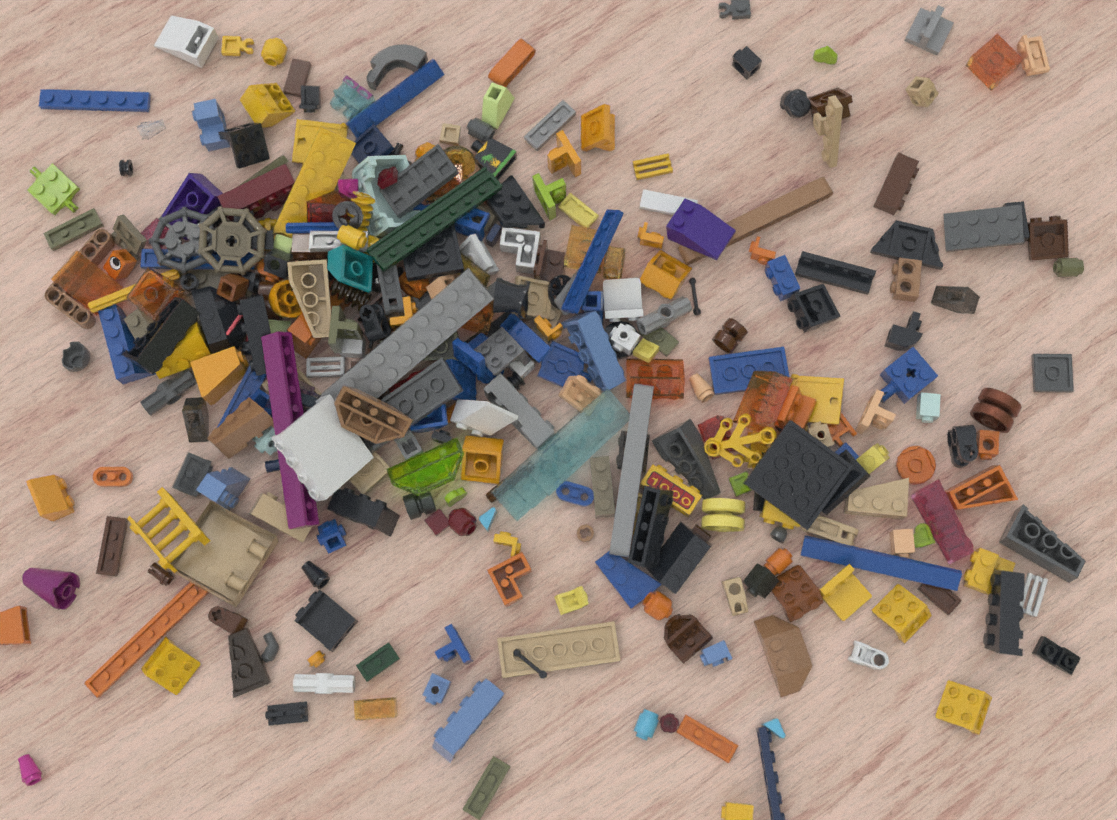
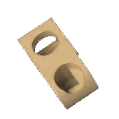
M741 577L721 581L732 616L748 613L747 599Z

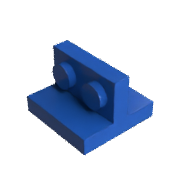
M452 624L444 627L452 642L435 651L437 658L448 662L455 658V653L458 652L464 664L467 665L473 662L456 628Z

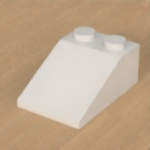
M457 399L450 421L456 423L457 428L472 430L471 434L482 437L483 435L491 436L517 420L518 415L487 401Z

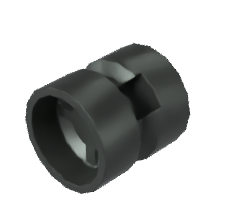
M429 487L419 490L417 495L411 493L403 496L410 520L421 517L423 512L427 515L437 511Z

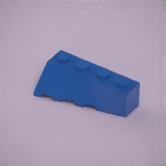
M117 304L98 311L116 380L124 385L152 376L153 374L137 367L121 355L125 350L130 351L135 346L133 344L135 338L124 321V318H126L124 311Z

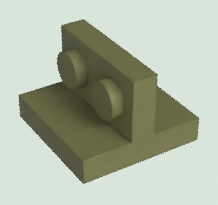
M332 306L328 344L334 353L342 354L343 340H363V331L358 322L346 319L340 306Z

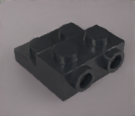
M824 283L797 292L787 300L789 311L794 312L797 318V327L802 329L804 333L841 317Z

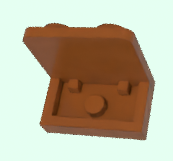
M796 565L776 577L779 582L771 592L783 607L786 618L790 623L800 619L804 614L817 609L824 603L819 588L800 565Z

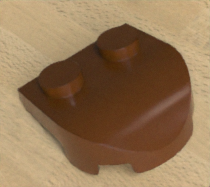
M677 614L671 617L664 626V640L669 649L683 664L713 639L712 635L702 626L698 619L691 614Z

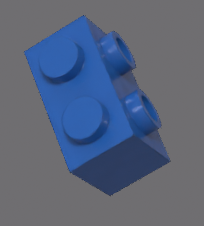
M785 255L767 262L765 274L771 280L773 292L778 296L780 302L800 291L801 288Z

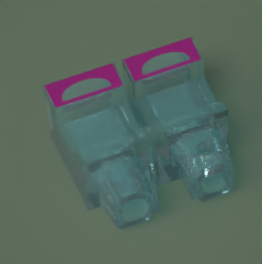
M346 75L340 87L333 91L335 96L330 101V105L336 111H339L345 105L347 109L343 112V115L350 121L374 103L375 99L369 91L361 85L359 86L357 82Z

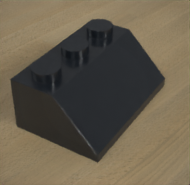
M680 522L661 547L657 568L646 569L661 584L676 594L711 548L712 544Z

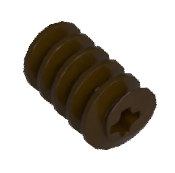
M335 279L330 290L332 289L331 296H335L338 293V300L345 297V304L352 301V308L359 305L358 312H360L363 305L367 304L371 295L368 296V292H361L360 289L339 282L337 279Z

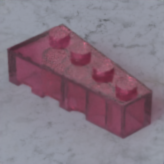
M939 479L917 490L910 496L923 520L930 527L932 535L949 565L974 552L973 543L966 536L964 528Z

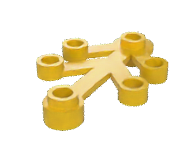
M744 413L739 417V423L730 439L722 441L726 431L733 427L732 419L724 418L720 423L716 436L709 438L705 442L704 450L712 457L720 455L730 461L734 467L742 466L744 457L740 454L733 455L726 448H733L748 457L751 462L758 463L763 456L762 453L758 450L752 451L744 446V444L758 441L764 444H771L776 439V431L771 427H765L760 433L740 437L745 427L752 420L749 414ZM742 417L747 418L748 423H744ZM724 421L728 422L730 426L726 427ZM766 432H770L772 437H768ZM712 444H715L717 449H713ZM753 454H757L759 459H755ZM735 458H739L741 463H737Z

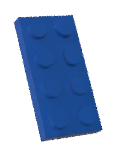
M785 347L725 354L708 358L715 395L791 384Z

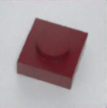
M392 166L388 169H383L379 173L377 185L381 190L397 183L398 170L396 167Z

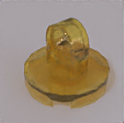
M458 145L444 150L459 171V174L451 180H465L468 178V175L475 171V157L469 149Z

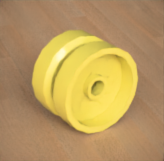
M728 498L702 500V511L710 514L701 518L702 529L717 532L744 531L745 520L738 516L745 513L744 501Z

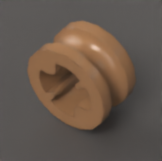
M584 524L577 529L576 534L580 541L589 542L594 536V530L590 525ZM588 528L591 536L583 539L580 530Z

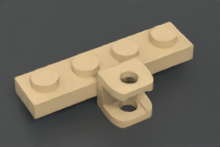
M836 96L828 97V103L825 107L826 117L822 118L819 113H814L813 126L819 136L825 135L823 136L824 147L821 151V156L830 168L837 166L843 106Z

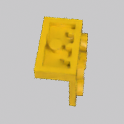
M850 564L845 566L819 589L822 599L842 621H845L872 597L870 592L852 573L855 569Z
M897 584L872 609V612L895 630L899 640L904 644L932 616L928 606L900 584Z
M165 636L141 670L145 676L173 694L178 695L201 663L175 646L173 641Z
M948 680L935 717L980 735L992 697L984 691Z

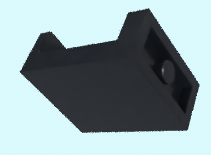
M315 591L309 597L307 606L305 608L301 607L295 615L297 618L294 621L319 640L329 651L333 652L357 624L358 620L323 591Z

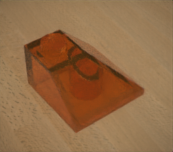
M147 267L126 298L152 320L157 321L160 312L175 296L182 298L186 291L171 279Z

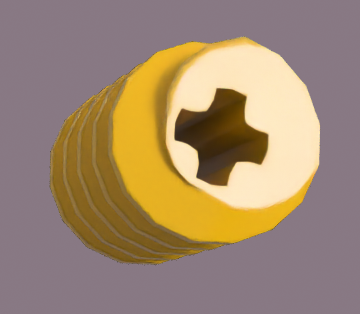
M353 191L352 193L357 198H351V201L361 207L362 214L364 215L358 230L368 231L365 226L370 225L367 219L372 217L369 212L373 211L374 208L370 204H374L375 199L368 194ZM347 213L349 217H355V215Z

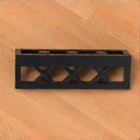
M802 251L795 272V276L867 295L876 274V270Z

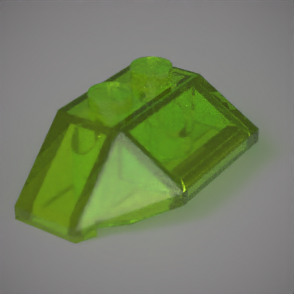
M455 438L386 470L393 486L420 496L455 480L464 451L458 438Z

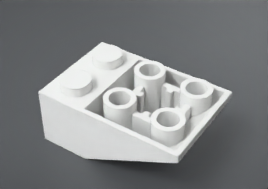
M171 15L154 47L202 68L219 37L211 26L196 20Z

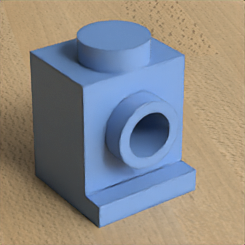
M725 641L701 650L702 655H700V659L704 667L710 664L713 667L724 663L723 658H726L727 661L732 659Z
M432 673L423 692V696L426 697L425 701L435 706L437 702L442 704L452 682ZM435 686L439 688L437 694L432 692V688Z

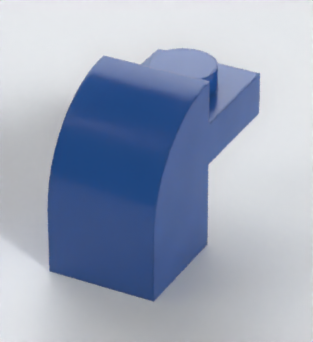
M588 291L582 303V310H584V313L596 311L601 317L602 326L604 310L603 291Z

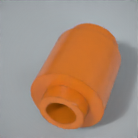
M778 548L765 560L766 563L763 566L775 576L777 574L780 575L793 562L791 560L793 556L786 548L783 550Z

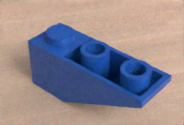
M511 313L500 325L538 363L552 350L544 340L515 314Z

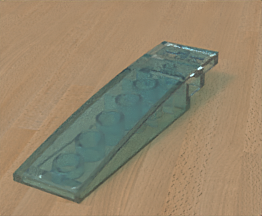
M606 389L491 491V494L518 521L531 508L536 507L547 495L550 496L629 421L630 413L612 392Z

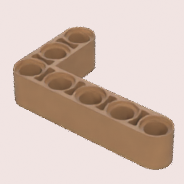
M98 229L94 232L44 294L45 299L52 306L83 329H91L95 325L96 319L87 309L73 300L72 296L115 245L114 238L105 229ZM104 237H107L105 242H101ZM95 251V254L89 257L90 253ZM83 265L82 270L77 271L78 267ZM68 280H71V283L68 286H65V283ZM59 294L58 299L53 301L54 296ZM73 305L72 310L67 311L68 307ZM88 315L87 320L84 321V322H81L82 318H83L84 316Z

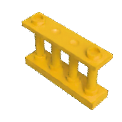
M161 487L157 491L161 496L160 502L138 522L131 516L127 519L132 524L130 529L136 535L140 534L159 557L158 563L165 570L169 568L175 573L177 569L171 562L194 542L200 541L205 546L211 540L165 488ZM170 507L169 514L146 533L143 527L164 508ZM179 518L181 520L178 522L179 525L156 545L152 539L174 519L177 520ZM189 529V536L170 554L165 556L162 550L184 530L187 531Z

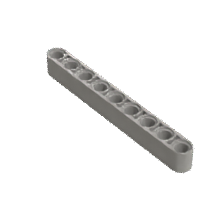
M634 384L610 555L629 557L654 386Z

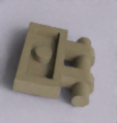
M124 214L120 215L113 226L114 232L111 235L117 246L126 249L139 261L140 256L138 254L142 253L147 240Z

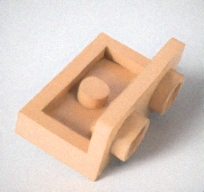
M1022 35L1017 43V51L1021 53L1022 69L1026 72V76L1048 73L1050 67L1042 37L1027 38V35Z
M581 375L569 376L558 394L559 397L585 416H590L597 402L604 400L606 397L601 393V389L587 383V379Z

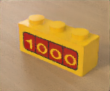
M652 464L641 481L640 487L644 489L645 486H654L674 491L671 507L689 518L702 497L699 494L700 491L694 486L690 485L688 487L683 484L684 481L676 475L672 477L666 473L667 469L663 466Z

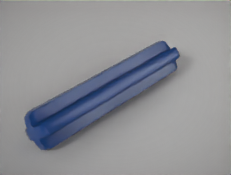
M334 222L286 223L285 227L286 233L339 231Z

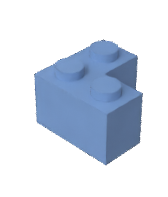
M211 99L194 103L195 110L192 111L194 121H197L199 129L202 130V135H200L202 146L205 145L208 151L230 147L228 140L220 139L218 132L226 130L227 127L224 113L217 100Z

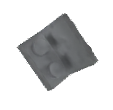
M503 327L474 349V351L480 352L485 357V366L495 376L514 361H520L524 366L531 362L525 350Z

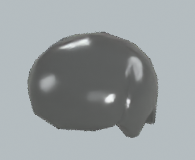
M70 342V347L63 350L62 365L70 372L83 370L90 361L89 350L80 342Z

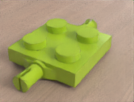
M52 163L42 173L36 167H32L33 170L30 169V173L37 179L27 191L53 215H56L66 206L72 213L78 210L79 207L72 202V199L80 188L56 165Z

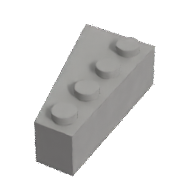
M501 373L483 388L486 398L492 404L518 415L517 420L511 424L538 451L555 436L554 426L548 420L544 421L540 417L541 413L534 406L531 407L527 398L522 393L519 394L515 386Z

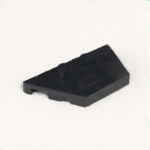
M510 175L502 183V190L487 199L488 206L503 228H527V225H539V229L545 228L544 220L513 175Z
M898 220L891 225L870 251L871 254L896 260L899 258L922 260V266L938 270L943 268V262L940 261L938 254L939 248L935 242L934 230Z

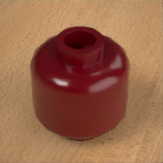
M462 507L450 512L448 526L459 536H469L477 527V519L469 510Z

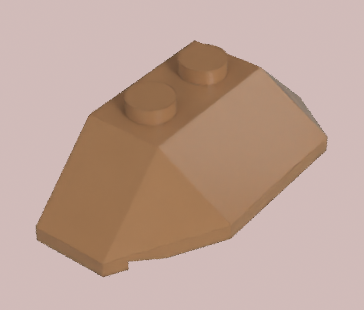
M343 385L334 401L341 427L375 444L403 438L413 419L393 406L349 386Z
M774 615L754 621L780 698L799 692L813 666L800 628Z

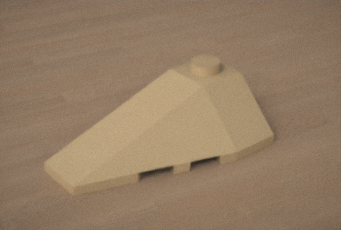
M327 259L287 262L289 283L313 338L329 337L331 304Z

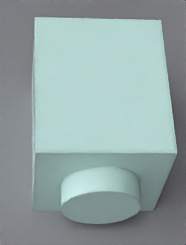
M921 392L917 396L916 419H922L924 423H933V421L938 419L940 416L941 394Z

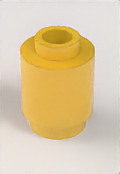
M342 225L337 233V239L340 240V243L355 250L364 248L367 243L366 233L352 226Z

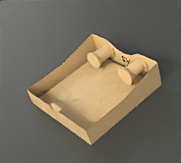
M210 501L196 524L211 541L205 546L200 541L194 542L171 563L177 569V572H175L177 575L236 608L279 541L275 534Z

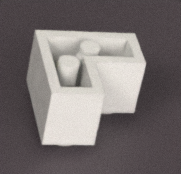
M502 228L500 249L501 252L517 254L516 272L533 274L534 265L538 259L537 251L541 240L540 232Z

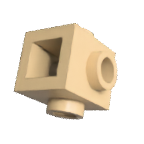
M916 76L905 89L915 106L929 107L939 94L935 84L930 78Z

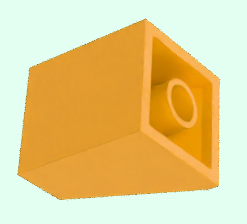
M235 346L190 362L201 397L210 405L217 403L244 377L249 366L247 357L243 355L242 351H238Z

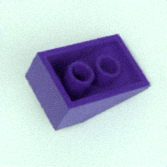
M188 173L162 214V217L181 210L182 207H187V209L205 215L209 214L214 208L221 206L217 196L223 193L203 174ZM183 217L174 220L169 224L172 226L176 222H182ZM188 217V222H191L196 225L200 222L199 220Z
M686 198L666 226L669 240L715 260H718L736 232L734 228L705 207Z

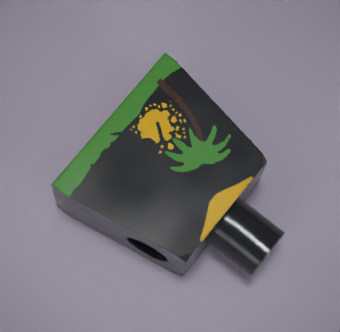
M492 138L485 144L475 140L471 146V149L477 153L474 157L475 164L480 169L486 166L487 170L497 180L503 176L517 159V153L514 149Z

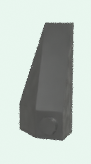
M691 419L652 440L660 456L666 462L669 461L676 468L675 471L678 474L681 473L688 480L689 485L697 488L703 499H709L721 493L708 455L704 450L701 435Z

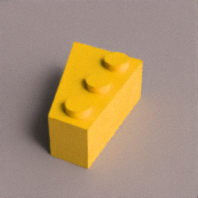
M198 321L188 328L185 337L176 344L173 353L163 361L161 369L155 372L159 379L191 368V361L212 354L206 336Z

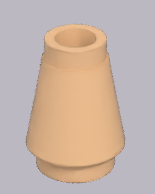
M698 373L689 378L697 399L701 400L702 403L710 400L715 395L714 389Z

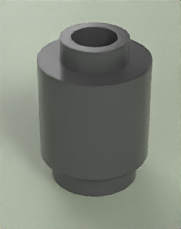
M478 118L471 119L467 125L468 134L483 142L488 141L494 136L495 129L492 128V125Z

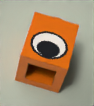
M126 249L112 251L103 268L114 280L123 279L129 276L137 260Z

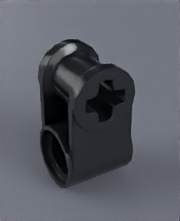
M367 304L361 307L359 313L369 341L375 342L391 334L390 326L381 305Z

